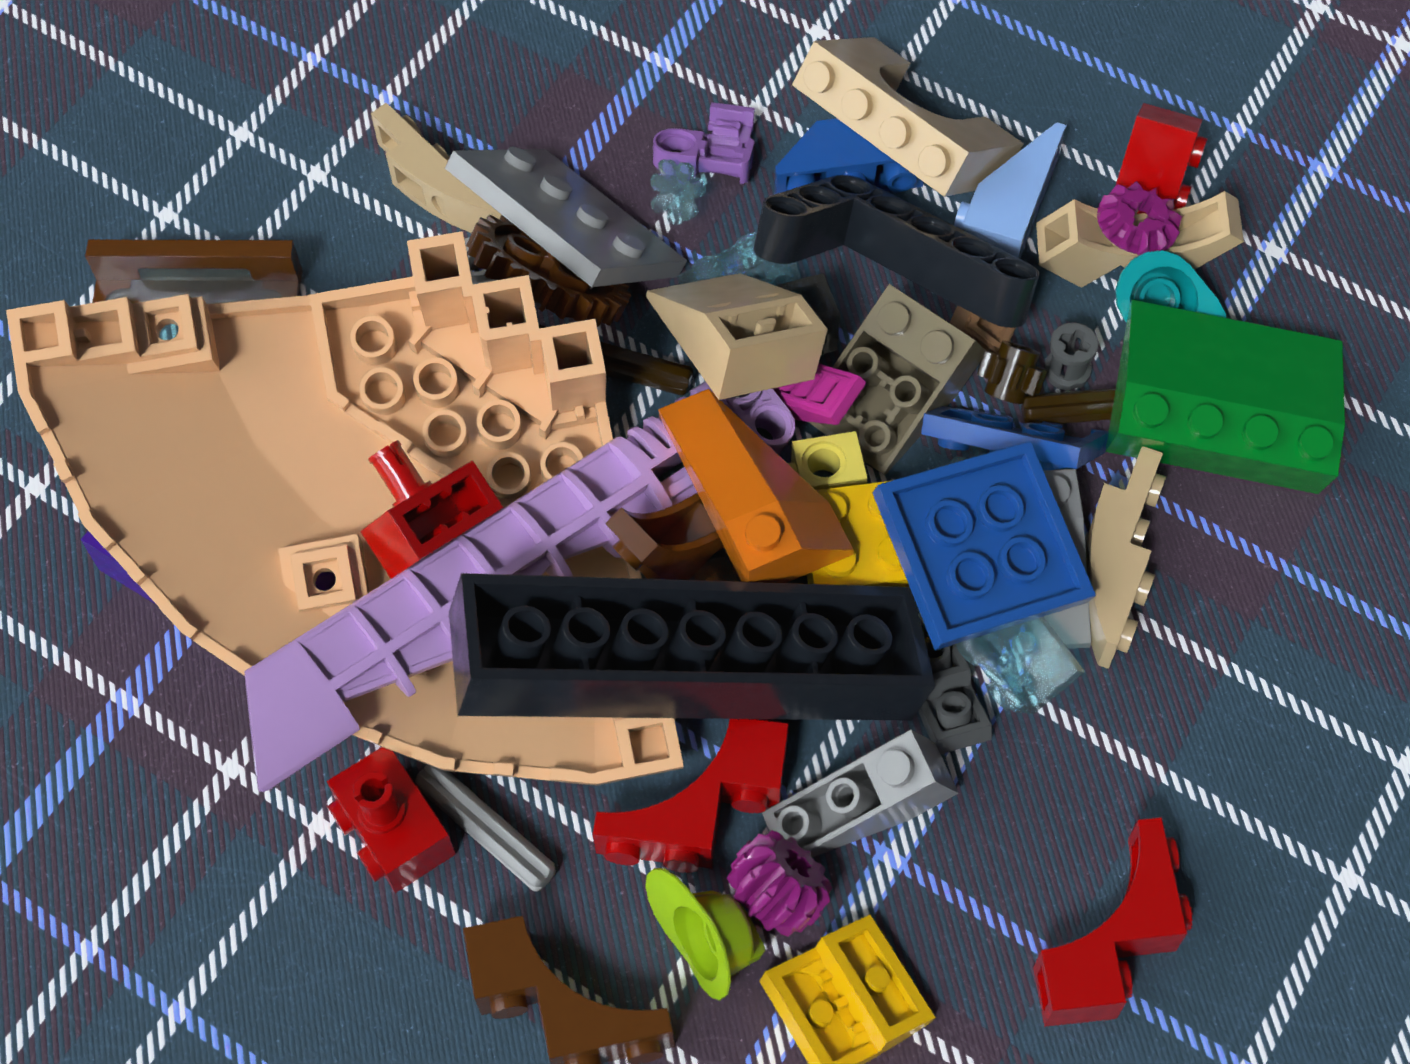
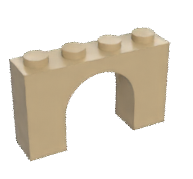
M875 37L819 40L813 42L792 85L942 196L946 197L975 191L981 181L1021 150L1024 143L986 116L962 120L943 117L919 107L897 93L896 90L911 63Z

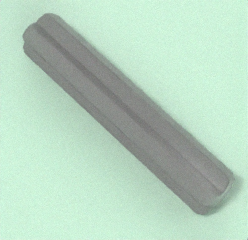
M428 764L418 773L415 778L418 790L532 891H540L551 881L556 873L554 863L449 771H443Z

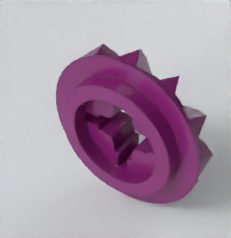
M1137 181L1129 188L1117 184L1110 194L1103 196L1097 211L1099 227L1107 239L1117 247L1138 255L1150 251H1166L1169 249L1180 233L1179 226L1182 216L1173 211L1174 199H1161L1158 197L1157 187L1151 191H1145ZM1138 210L1146 212L1148 214L1143 222L1140 221L1138 226H1134L1135 218L1133 217Z

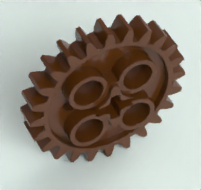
M488 215L487 219L481 217L466 244L469 247L467 255L475 258L473 262L475 266L486 269L484 276L487 278L502 280L529 275L533 299L537 308L542 312L548 309L563 320L565 317L573 318L576 322L596 319L597 327L600 326L601 322L611 326L613 321L619 322L631 297V293L627 291L629 285L626 283L597 287L589 286L503 215L499 219L492 215Z

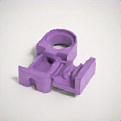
M711 102L708 131H712V134H705L704 136V132L678 128L665 129L658 132L653 139L654 166L667 174L696 177L697 172L719 173L739 177L740 184L748 182L754 155V140L751 139L754 128L755 108Z

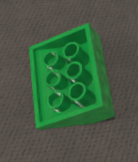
M1137 300L1130 302L1105 452L1138 458L1141 447L1144 446L1163 453L1160 463L1319 494L1338 477L1345 428L1343 347L1341 340Z

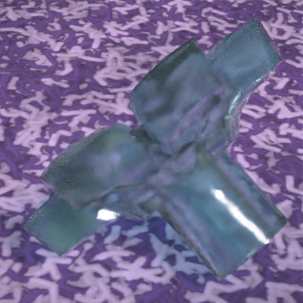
M667 159L659 161L658 169L661 174H653L650 183L655 191L660 192V195L652 198L651 207L656 214L668 210L667 220L671 225L676 226L697 216L699 210L694 199L704 196L706 185L701 178H694L695 168L692 164L680 162L677 165L674 160Z

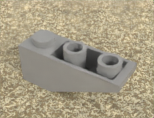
M909 730L762 812L769 831L778 832L785 839L789 837L795 838L798 846L805 851L811 850V857H815L907 822L959 794L935 742L913 730Z

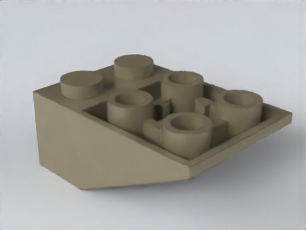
M889 284L832 367L861 376L866 382L864 388L839 424L808 423L827 436L856 431L863 461L886 475L922 435L924 413L941 406L947 407L953 401L982 360L986 350L976 340Z

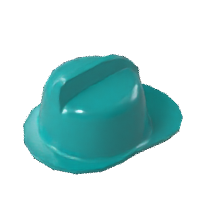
M1164 250L1145 252L1132 259L1120 273L1115 288L1116 305L1126 323L1132 300L1226 318V313L1218 298L1192 266L1177 254Z

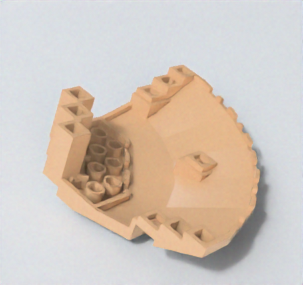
M463 231L408 240L407 245L413 277L327 292L207 304L202 296L191 298L189 294L138 303H131L128 297L71 307L65 300L6 310L18 393L37 432L42 436L61 481L65 483L79 512L78 516L82 524L126 570L127 574L147 593L182 634L244 676L245 671L391 579L360 532L387 510L393 508L392 504L396 502L373 464H370L368 461L369 457L385 446H390L392 442L399 440L402 444L401 447L425 483L431 481L433 484L473 460L502 506L506 507L613 439L606 406V370L596 319L539 328L529 275L473 284ZM169 324L177 325L179 330L173 339L163 340L160 338V332L164 326ZM603 546L565 559L573 577L641 579L639 570L636 571L622 557H614ZM545 571L541 576H549V575H548V573ZM323 572H332L336 577L334 586L326 591L317 589L316 578ZM453 661L409 677L416 690V693L410 697L406 696L393 683L344 702L360 728L353 736L443 771L597 786L683 769L684 767L674 718L457 716Z

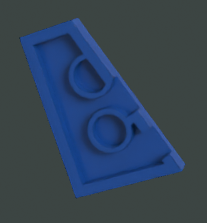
M946 406L926 412L923 417L921 434L938 438V445L947 449L964 451L969 450L971 445L989 449L990 453L1031 441L1039 461H1041L1042 469L1045 471L1078 469L1106 453L1109 432L1091 429L1090 435L1085 438L1067 436L1062 429V424L1042 421V424L1024 423L1022 429L1014 428V420L1005 415Z

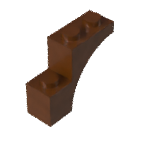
M698 493L671 507L651 513H632L621 507L605 523L619 538L612 547L636 571L639 570L647 579L689 580L717 551L720 552L724 548Z
M523 915L463 928L473 994L480 1014L492 1013V1017L495 1019H507L522 1015L529 1010L528 1005L539 1003L551 1064H602L627 1058L628 1064H644L660 1059L664 1056V1049L674 1047L668 1007L654 1010L619 1009L592 1001L573 991L561 982L539 957L530 940Z

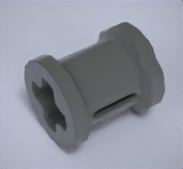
M1074 322L1065 323L1057 327L1052 333L1050 340L1051 353L1046 358L1044 369L1048 370L1046 375L1049 383L1057 389L1070 391L1074 388L1083 387L1089 381L1092 370L1090 362L1096 356L1099 345L1097 336L1092 329L1084 324ZM1077 338L1081 339L1079 350L1074 348ZM1063 365H1067L1065 376L1061 375Z

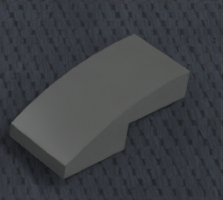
M925 637L935 687L918 712L930 740L935 742L940 754L992 740V725L971 686L970 667L958 644L935 650L930 637Z

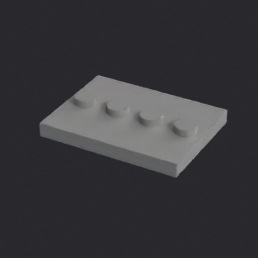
M509 147L508 150H458L452 152L445 167L447 171L591 287L675 278L680 275L687 262L684 257L546 149Z

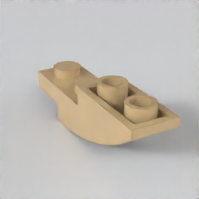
M387 103L371 113L378 145L386 151L385 154L392 183L409 199L436 217L472 233L481 217L487 219L488 215H492L498 219L500 218L501 213L445 169L450 159L448 154L440 145L434 144L432 146L422 137L416 123L408 115L401 117Z
M1144 446L1141 447L1126 490L1104 483L1086 543L1087 575L1096 594L1089 601L1091 646L1097 664L1107 669L1110 667L1116 650L1128 652L1138 625V621L1128 618L1133 602L1144 606L1155 574L1145 571L1152 551L1141 547L1150 521L1140 518L1144 504L1152 507L1156 506L1166 476L1156 473L1163 453Z

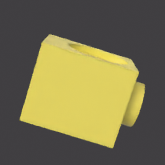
M856 431L792 441L791 462L788 464L815 490L867 484V474ZM825 470L833 473L834 475L830 477H819L814 475L813 472Z

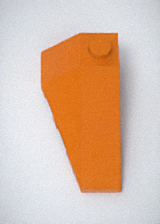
M706 389L658 409L659 416L741 582L788 583L854 555V549L830 503L721 400H718L711 390Z

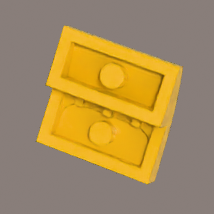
M870 914L821 937L815 948L765 971L759 981L808 1064H865L918 1032L935 1019V1015Z

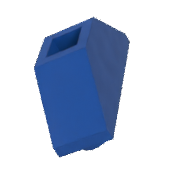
M837 118L816 121L775 166V194L836 175L857 177L885 191L903 192L911 188L923 187L922 180Z

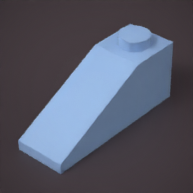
M1056 122L977 185L971 203L961 202L954 226L1020 259L1057 164L1066 125Z

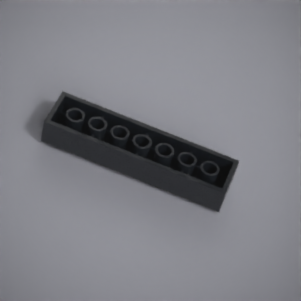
M461 573L449 610L457 716L911 721L935 687L920 616L910 587Z

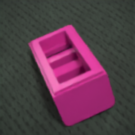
M818 363L814 380L773 388V390L791 411L795 420L837 425L856 400L866 382L859 375Z

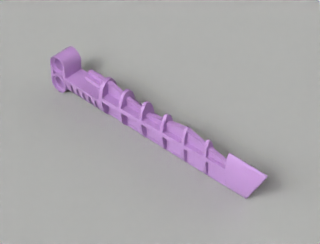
M705 381L690 390V396L706 389L711 390V388ZM773 388L740 395L741 398L721 399L728 408L778 455H780L793 437L795 419ZM683 396V397H680V398L676 399L675 402H677V401H679V400H682V399H684V398H686V397H684V396ZM653 416L647 417L643 420V429L637 426L628 429L627 439L621 436L612 439L245 671V683L258 790L260 792L268 791L360 730L344 702L393 683L406 696L410 697L416 693V690L409 677L453 661L449 610L461 573L541 576L546 571L549 576L573 577L565 559L601 546L614 557L621 558L612 547L619 538L605 524L621 507L632 513H651L671 507L697 493L685 467L662 482L657 479L682 462L660 416L659 419ZM756 428L767 430L774 440L763 438Z

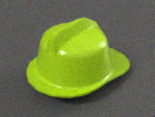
M662 868L652 869L647 874L645 887L649 904L657 921L688 962L702 989L711 998L722 1000L729 993L730 977L759 960L765 952V945L751 918L748 917L749 914L731 895L715 891L691 893L684 883L668 870Z

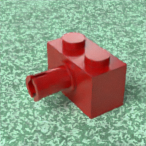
M1143 103L1134 123L1116 185L1119 184L1129 188L1137 181L1145 191H1151L1157 187L1158 197L1161 199H1174L1173 210L1186 207L1192 186L1182 183L1188 166L1198 168L1208 139L1198 136L1203 119ZM1138 210L1137 213H1146V212Z
M399 440L392 442L390 446H385L368 458L370 464H373L396 502L392 504L393 508L387 510L360 532L391 579L504 508L473 460L432 484L431 481L426 483L423 481L401 447L402 444Z
M381 747L326 781L335 798V801L327 805V808L345 836L355 830L365 845L356 853L374 882L385 876L394 892L397 893L456 855L448 833L392 750Z

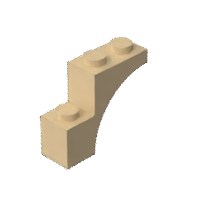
M1224 191L1200 203L1173 210L1182 216L1179 226L1180 233L1174 244L1166 251L1179 255L1193 269H1196L1243 243L1238 199ZM1075 199L1036 223L1039 265L1081 288L1120 265L1125 268L1132 259L1140 255L1127 252L1109 241L1099 227L1097 220L1098 208L1083 204ZM1136 213L1133 217L1135 218L1133 225L1138 226L1140 221L1143 222L1148 214Z

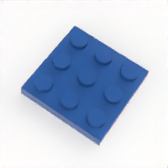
M1031 441L877 485L872 492L935 650L1088 603L1096 596Z

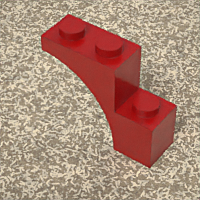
M730 719L724 741L716 757L700 777L686 789L670 799L644 809L613 813L596 812L592 834L596 854L604 855L606 860L620 865H636L640 860L663 862L665 868L682 873L696 872L699 867L712 869L721 803H729L734 809L746 813H762L766 811V808H771L780 803L787 751L788 723L757 719Z
M1162 817L1137 820L1128 839L1130 874L1123 902L1112 916L1097 929L1076 941L1040 951L1033 968L1044 1027L1117 1019L1127 1003L1126 998L1132 997V979L1129 966L1125 960L1118 961V958L1175 952L1186 937L1187 931L1191 930V906L1186 894H1178L1174 873L1179 870L1178 848L1172 836L1166 837Z

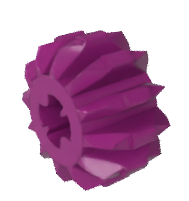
M771 830L766 835L758 834L753 841L749 840L736 854L737 858L731 864L732 870L727 876L730 886L736 890L733 897L736 901L744 904L749 910L748 917L755 916L761 920L766 930L770 931L775 928L780 934L789 937L795 931L802 932L807 925L812 926L824 913L823 908L830 902L829 893L833 887L830 881L823 875L825 872L824 866L814 861L811 857V850L805 851L798 846L795 838L789 837L785 839L780 833Z

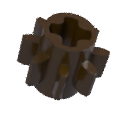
M1002 340L998 351L993 349L984 351L977 371L978 376L988 379L984 391L995 398L1014 404H1022L1026 393L1035 396V393L1039 394L1048 371L1036 366L1040 353L1027 346Z

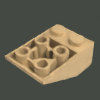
M741 273L647 291L646 298L718 400L814 380L828 329L802 295Z

